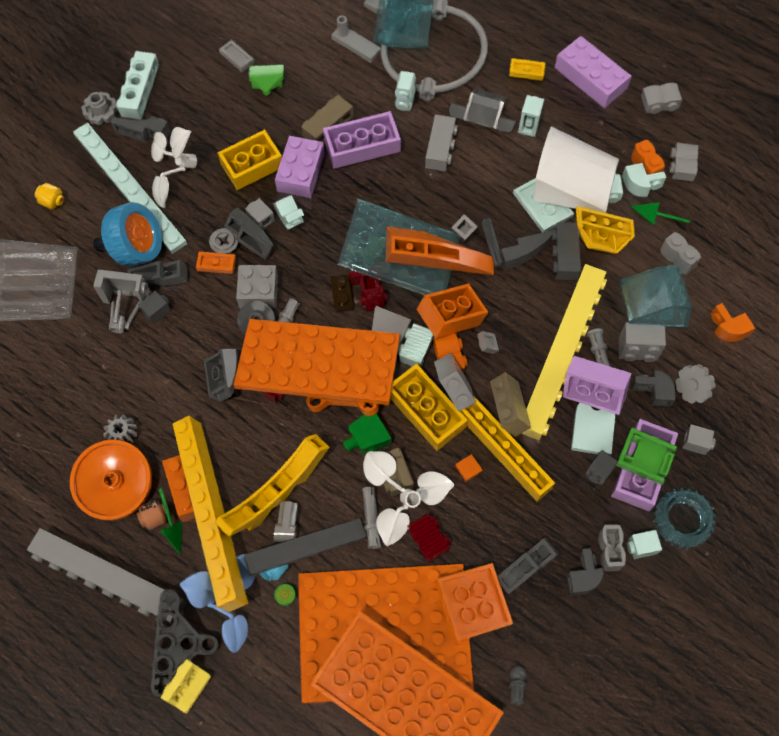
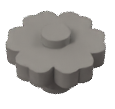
M94 92L84 100L85 105L82 106L85 119L90 120L91 124L101 125L103 122L109 123L113 117H116L115 112L118 111L115 98L110 97L109 93Z
M701 364L688 365L679 371L680 378L676 379L675 382L677 391L682 393L683 400L691 404L695 402L703 403L712 397L711 390L716 385L714 376L709 375L707 367H703Z

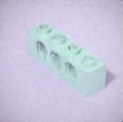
M136 51L134 58L131 59V67L126 73V82L121 88V97L117 100L116 106L121 117L141 120L159 63L156 54Z

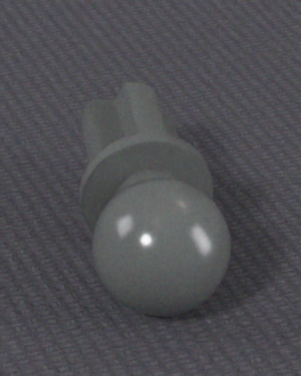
M515 666L510 670L509 675L512 681L509 683V687L511 688V703L519 706L524 703V689H526L524 681L527 674L523 667Z

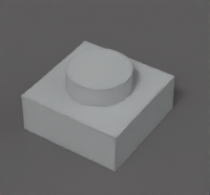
M485 331L477 334L481 351L492 354L499 351L495 334Z

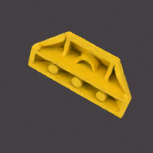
M580 206L576 207L578 233L587 248L617 254L635 237L633 220Z

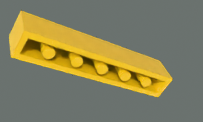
M475 398V403L460 411L468 420L467 426L538 502L552 490L555 482Z

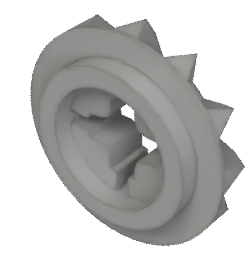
M227 228L214 231L209 239L211 249L215 253L231 254L234 249H237L239 242L236 240L237 235ZM227 239L228 244L222 245L221 240L225 241Z

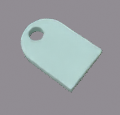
M579 403L575 411L571 450L598 455L603 450L611 456L615 414L604 410L596 411L589 405Z

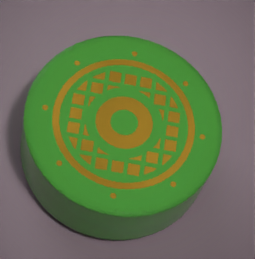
M282 584L275 590V599L278 604L289 606L295 601L296 592L291 585Z

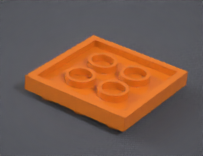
M493 563L435 580L454 642L513 624Z

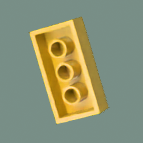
M417 363L393 381L390 399L436 451L467 427V418L460 411L458 412L455 405Z

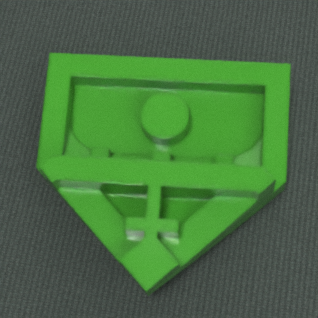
M284 65L250 66L249 80L251 81L252 88L262 90L266 96L270 94V90L281 88L282 80H284Z

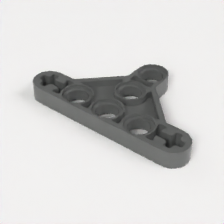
M173 589L164 590L159 597L150 684L152 693L157 697L163 695L165 687L162 688V691H158L155 685H159L160 677L155 676V674H168V677L163 676V683L167 685L172 681V676L177 672L178 667L186 659L190 661L197 654H212L218 647V641L214 635L197 633L178 611L179 596ZM168 594L175 598V601L170 603V609H175L174 612L169 610L162 611V608L167 609V602L163 599L167 598ZM165 615L173 617V623L168 627L161 624V619ZM163 637L171 639V644L167 648L159 646V640ZM191 638L193 641L192 646L188 649H183L180 645L182 639ZM206 638H211L214 641L213 647L208 650L202 648V642ZM163 658L169 661L168 667L165 670H159L157 662Z

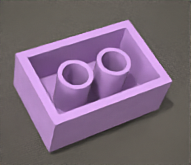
M289 136L275 178L278 192L307 198L312 197L325 155L323 142Z
M574 356L566 373L563 397L619 415L626 399L631 373Z

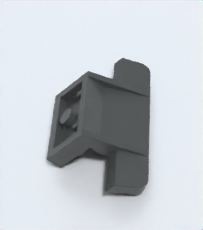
M474 88L471 92L467 106L451 102L449 109L451 117L505 133H511L517 121L501 116L507 97Z

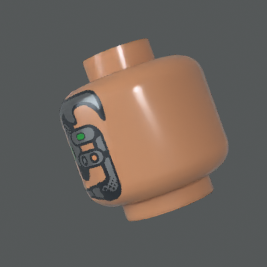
M152 500L141 505L137 513L141 526L149 530L165 524L167 520L164 506L158 500Z

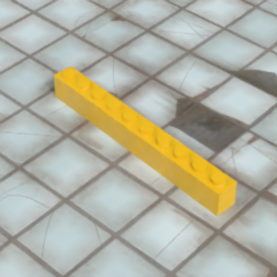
M189 415L173 423V428L218 608L231 612L248 604L231 536L229 537L215 523L217 518L225 513L203 428L200 422Z

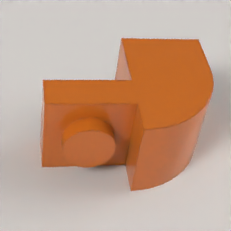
M723 303L716 305L711 312L713 322L718 325L714 333L724 341H740L749 337L755 330L746 313L732 318Z

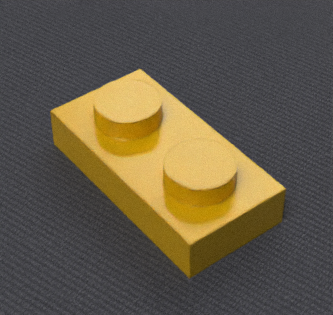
M512 58L509 76L543 81L545 63Z

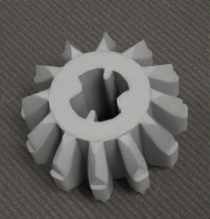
M115 415L113 421L108 419L109 425L103 426V429L106 431L103 436L107 440H121L133 443L132 437H137L135 432L137 425L133 424L132 418L127 419L126 415H122L120 419Z

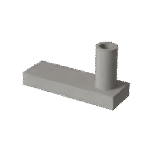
M345 16L337 18L338 28L331 34L332 40L372 63L381 53V48L349 29Z

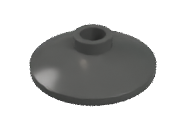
M252 301L240 309L237 323L244 335H246L249 319L259 317L260 320L275 321L274 312L266 303Z

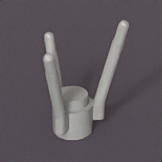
M122 290L118 291L116 307L115 301L111 303L109 330L114 333H124V329L129 330L130 323L139 310L138 304L140 302L137 303L127 322L124 316L119 315Z

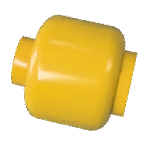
M45 183L39 185L36 189L35 198H37L38 204L49 209H55L57 206L62 205L64 196H62L60 188Z

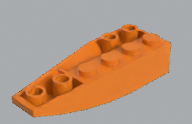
M388 226L386 228V262L486 275L494 274L492 256L424 231Z

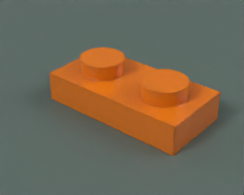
M199 252L196 270L233 274L236 256L235 254Z

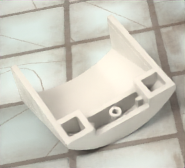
M551 127L544 144L536 175L534 201L575 209L577 206L606 213L619 159Z

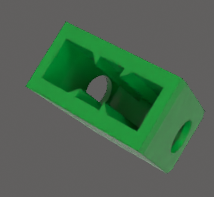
M363 414L349 425L348 432L351 437L342 441L347 452L357 447L362 455L367 454L369 451H376L392 445V438L377 414L373 416Z

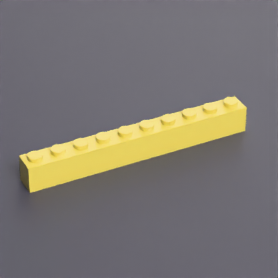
M585 264L526 409L531 428L522 434L539 441L542 435L546 436L550 426L546 423L548 418L553 419L557 409L553 405L555 401L559 402L563 391L560 388L562 384L565 385L566 373L573 359L574 352L579 353L583 343L579 341L580 337H585L589 327L586 325L587 320L591 321L595 310H592L593 304H598L601 297L598 294L599 289L603 290L607 279H604L606 271Z

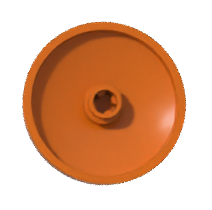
M105 440L88 447L77 458L70 475V490L77 506L89 516L105 521L123 519L136 512L146 501L152 485V471L147 458L135 446L121 440Z

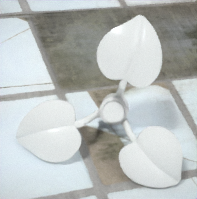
M175 127L171 133L170 146L172 147V153L165 150L167 141L164 134L161 132L154 134L151 148L152 158L156 162H160L164 153L173 156L176 165L180 167L160 174V177L156 176L152 187L153 197L162 208H166L165 202L169 190V182L166 175L185 171V168L194 169L197 164L196 155L183 153L191 131L181 127Z
M369 451L364 458L363 470L365 477L370 483L380 486L387 480L401 491L400 500L403 506L397 508L396 511L391 508L383 510L376 520L377 531L386 546L397 542L408 530L409 516L406 513L400 512L401 510H407L408 507L415 508L420 504L421 500L428 505L438 504L454 487L453 482L443 474L428 471L419 476L417 480L419 488L416 491L404 489L389 478L396 471L395 459L390 454Z

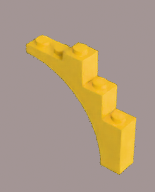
M316 434L306 437L287 462L260 489L232 510L219 516L215 523L229 537L246 528L250 531L261 526L272 508L279 506L280 502H285L295 486L306 482L329 449V446Z

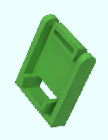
M631 428L616 466L663 485L665 481L663 477L667 476L675 455L670 452H676L677 447ZM630 442L637 444L633 457L626 455Z

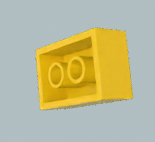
M265 130L218 152L221 166L236 190L277 171L282 159V155Z

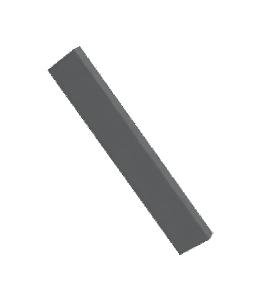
M359 518L245 554L243 558L249 575L253 576L367 538V535Z

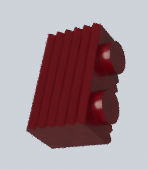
M427 513L407 525V529L429 564L448 553L451 542L445 533L441 534L439 531L440 525L434 516L430 517Z

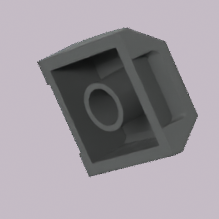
M221 349L218 353L204 360L209 398L222 402L232 396L235 390L233 384L239 364L238 350Z

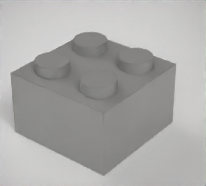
M239 265L236 295L239 308L252 301H261L266 303L271 309H276L278 287L276 265Z
M626 322L618 338L619 359H624L625 361H657L666 346L665 324Z

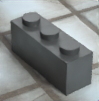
M556 222L555 229H552V240H554L555 244L552 246V256H555L552 271L556 273V280H578L581 273L577 223Z

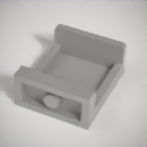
M97 270L93 287L103 303L110 304L112 295L118 294L119 290H122V295L137 297L139 302L152 294L143 275Z

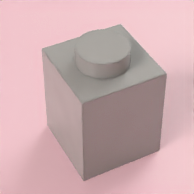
M260 198L255 202H251L245 208L246 214L262 230L275 222L273 212Z
M464 214L450 231L464 243L476 230L477 226Z
M691 424L685 432L682 449L706 455L709 450L714 448L716 441L713 438L714 431Z

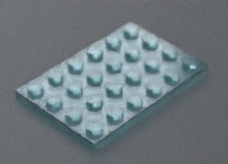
M357 199L337 265L423 295L446 290L451 270L386 262V228L388 226L424 231L457 244L460 238L448 230Z

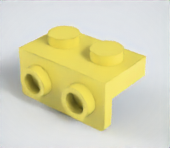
M186 659L178 667L173 680L165 687L161 698L184 713H188L210 680L211 675Z

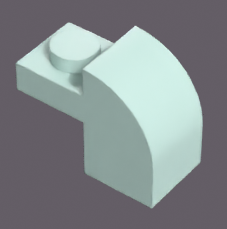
M643 163L625 166L622 174L628 191L640 197H647L650 189L657 190L661 188L666 179L664 172L647 175Z
M292 195L273 203L286 229L304 222L302 219L304 213L301 208H297Z

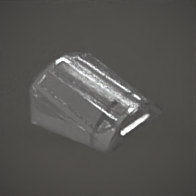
M0 239V321L71 319L78 247Z

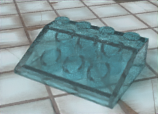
M380 0L373 41L388 47L426 48L433 0Z
M674 265L659 266L620 280L629 324L688 327L692 305L680 267Z

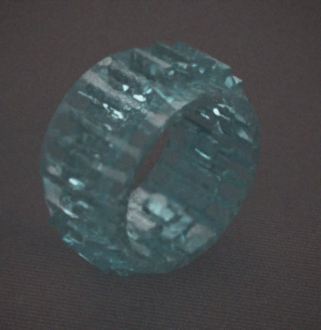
M680 488L678 491L673 489L671 493L667 492L659 500L660 503L655 506L657 510L653 514L656 518L653 521L657 523L656 529L660 531L659 535L665 538V542H671L672 546L676 544L679 548L683 546L686 549H689L691 546L695 548L699 544H703L705 539L710 538V534L714 531L713 526L716 524L713 520L716 516L712 512L714 508L709 505L710 501H707L704 495L698 494V491L692 492L690 488L686 491L683 488ZM677 503H686L689 506H694L695 511L700 516L698 530L691 534H684L679 530L675 531L668 518L671 507Z

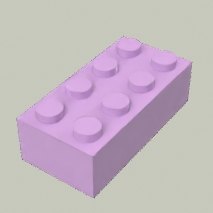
M582 36L557 55L555 69L603 108L607 107L628 88L631 75Z
M391 111L323 128L324 141L333 169L401 152V139Z
M639 419L634 428L675 445L678 433L642 419ZM630 442L626 455L633 457L637 447L636 443ZM620 468L611 497L650 511L655 506L661 484Z

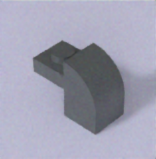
M654 370L651 377L644 374L635 376L631 383V390L651 391V406L671 407L675 401L674 383L667 374L661 371Z
M591 548L582 549L579 553L582 570L571 571L567 575L570 596L588 594L602 580L603 568L594 569L596 567L595 554H592Z

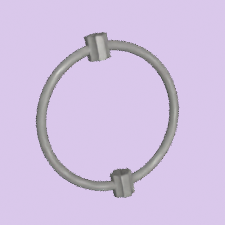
M434 0L433 5L419 7L403 14L388 28L381 44L383 65L388 74L398 82L399 74L389 62L387 49L392 34L403 22L414 16L432 12V17H435L436 20H442L446 17L447 13L465 19L475 28L481 40V53L476 65L465 76L448 84L436 86V81L432 78H425L421 81V85L415 84V91L420 92V98L424 99V101L434 99L435 93L449 91L467 83L480 71L487 57V37L480 23L465 11L448 6V0Z

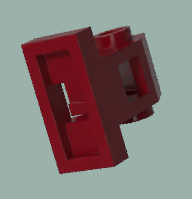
M386 265L349 271L350 285H360L362 295H359L361 306L365 305L366 311L375 310L376 306L385 308L384 302L387 301L386 291H383V287L380 286L379 281L387 279Z

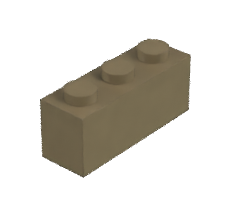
M339 95L330 99L327 105L317 110L313 117L303 123L301 126L303 137L324 143L323 128L348 122L354 117L353 106Z
M506 372L491 380L490 384L501 427L514 437L530 429L531 425L519 382Z

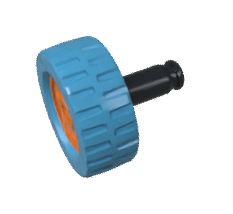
M131 202L112 208L105 214L101 225L102 236L95 238L93 241V247L96 251L102 252L107 250L117 263L132 267L151 262L158 256L162 245V234L154 214L144 205Z

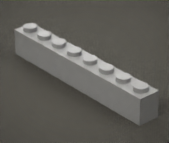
M41 528L27 548V551L32 553V559L40 563L45 560L50 563L48 567L58 572L63 569L67 571L66 576L76 581L78 578L85 580L84 585L94 590L97 586L103 589L102 594L112 599L114 595L121 598L119 602L127 607H131L132 604L139 607L137 611L149 617L150 613L157 616L159 597L164 589ZM168 594V597L163 599L167 602V609L162 608V611L169 610L174 612L175 609H170V603L175 601V598ZM179 597L178 611L181 613L187 602ZM165 615L161 619V624L167 626L168 622L172 624L173 617L170 615Z

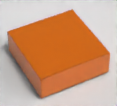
M472 454L455 464L456 469L465 482L483 471Z

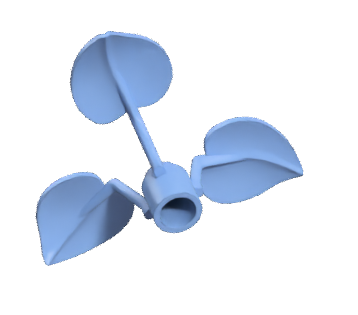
M241 554L236 559L244 589H248L253 584L256 575H249L243 558L245 554ZM202 571L189 576L180 583V586L185 591L190 603L196 608H203L208 604V607H212L229 617L223 623L222 635L228 649L232 653H236L243 645L248 634L246 619L242 615L234 617L232 613L218 608L214 604L216 600L209 572Z

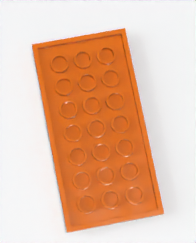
M249 319L233 386L235 389L389 405L400 334Z
M361 611L358 612L310 684L380 736H490L504 713Z

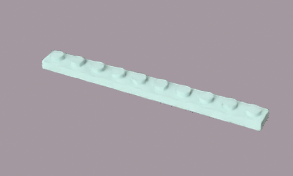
M86 123L73 131L76 138L130 203L135 202L144 205L154 214L161 229L162 242L173 254L187 245L183 236L93 128Z

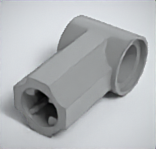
M290 501L280 502L278 523H276L274 529L275 542H286L296 538L297 503Z

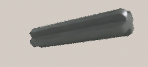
M489 218L483 219L482 227L494 267L503 266V258L492 221Z

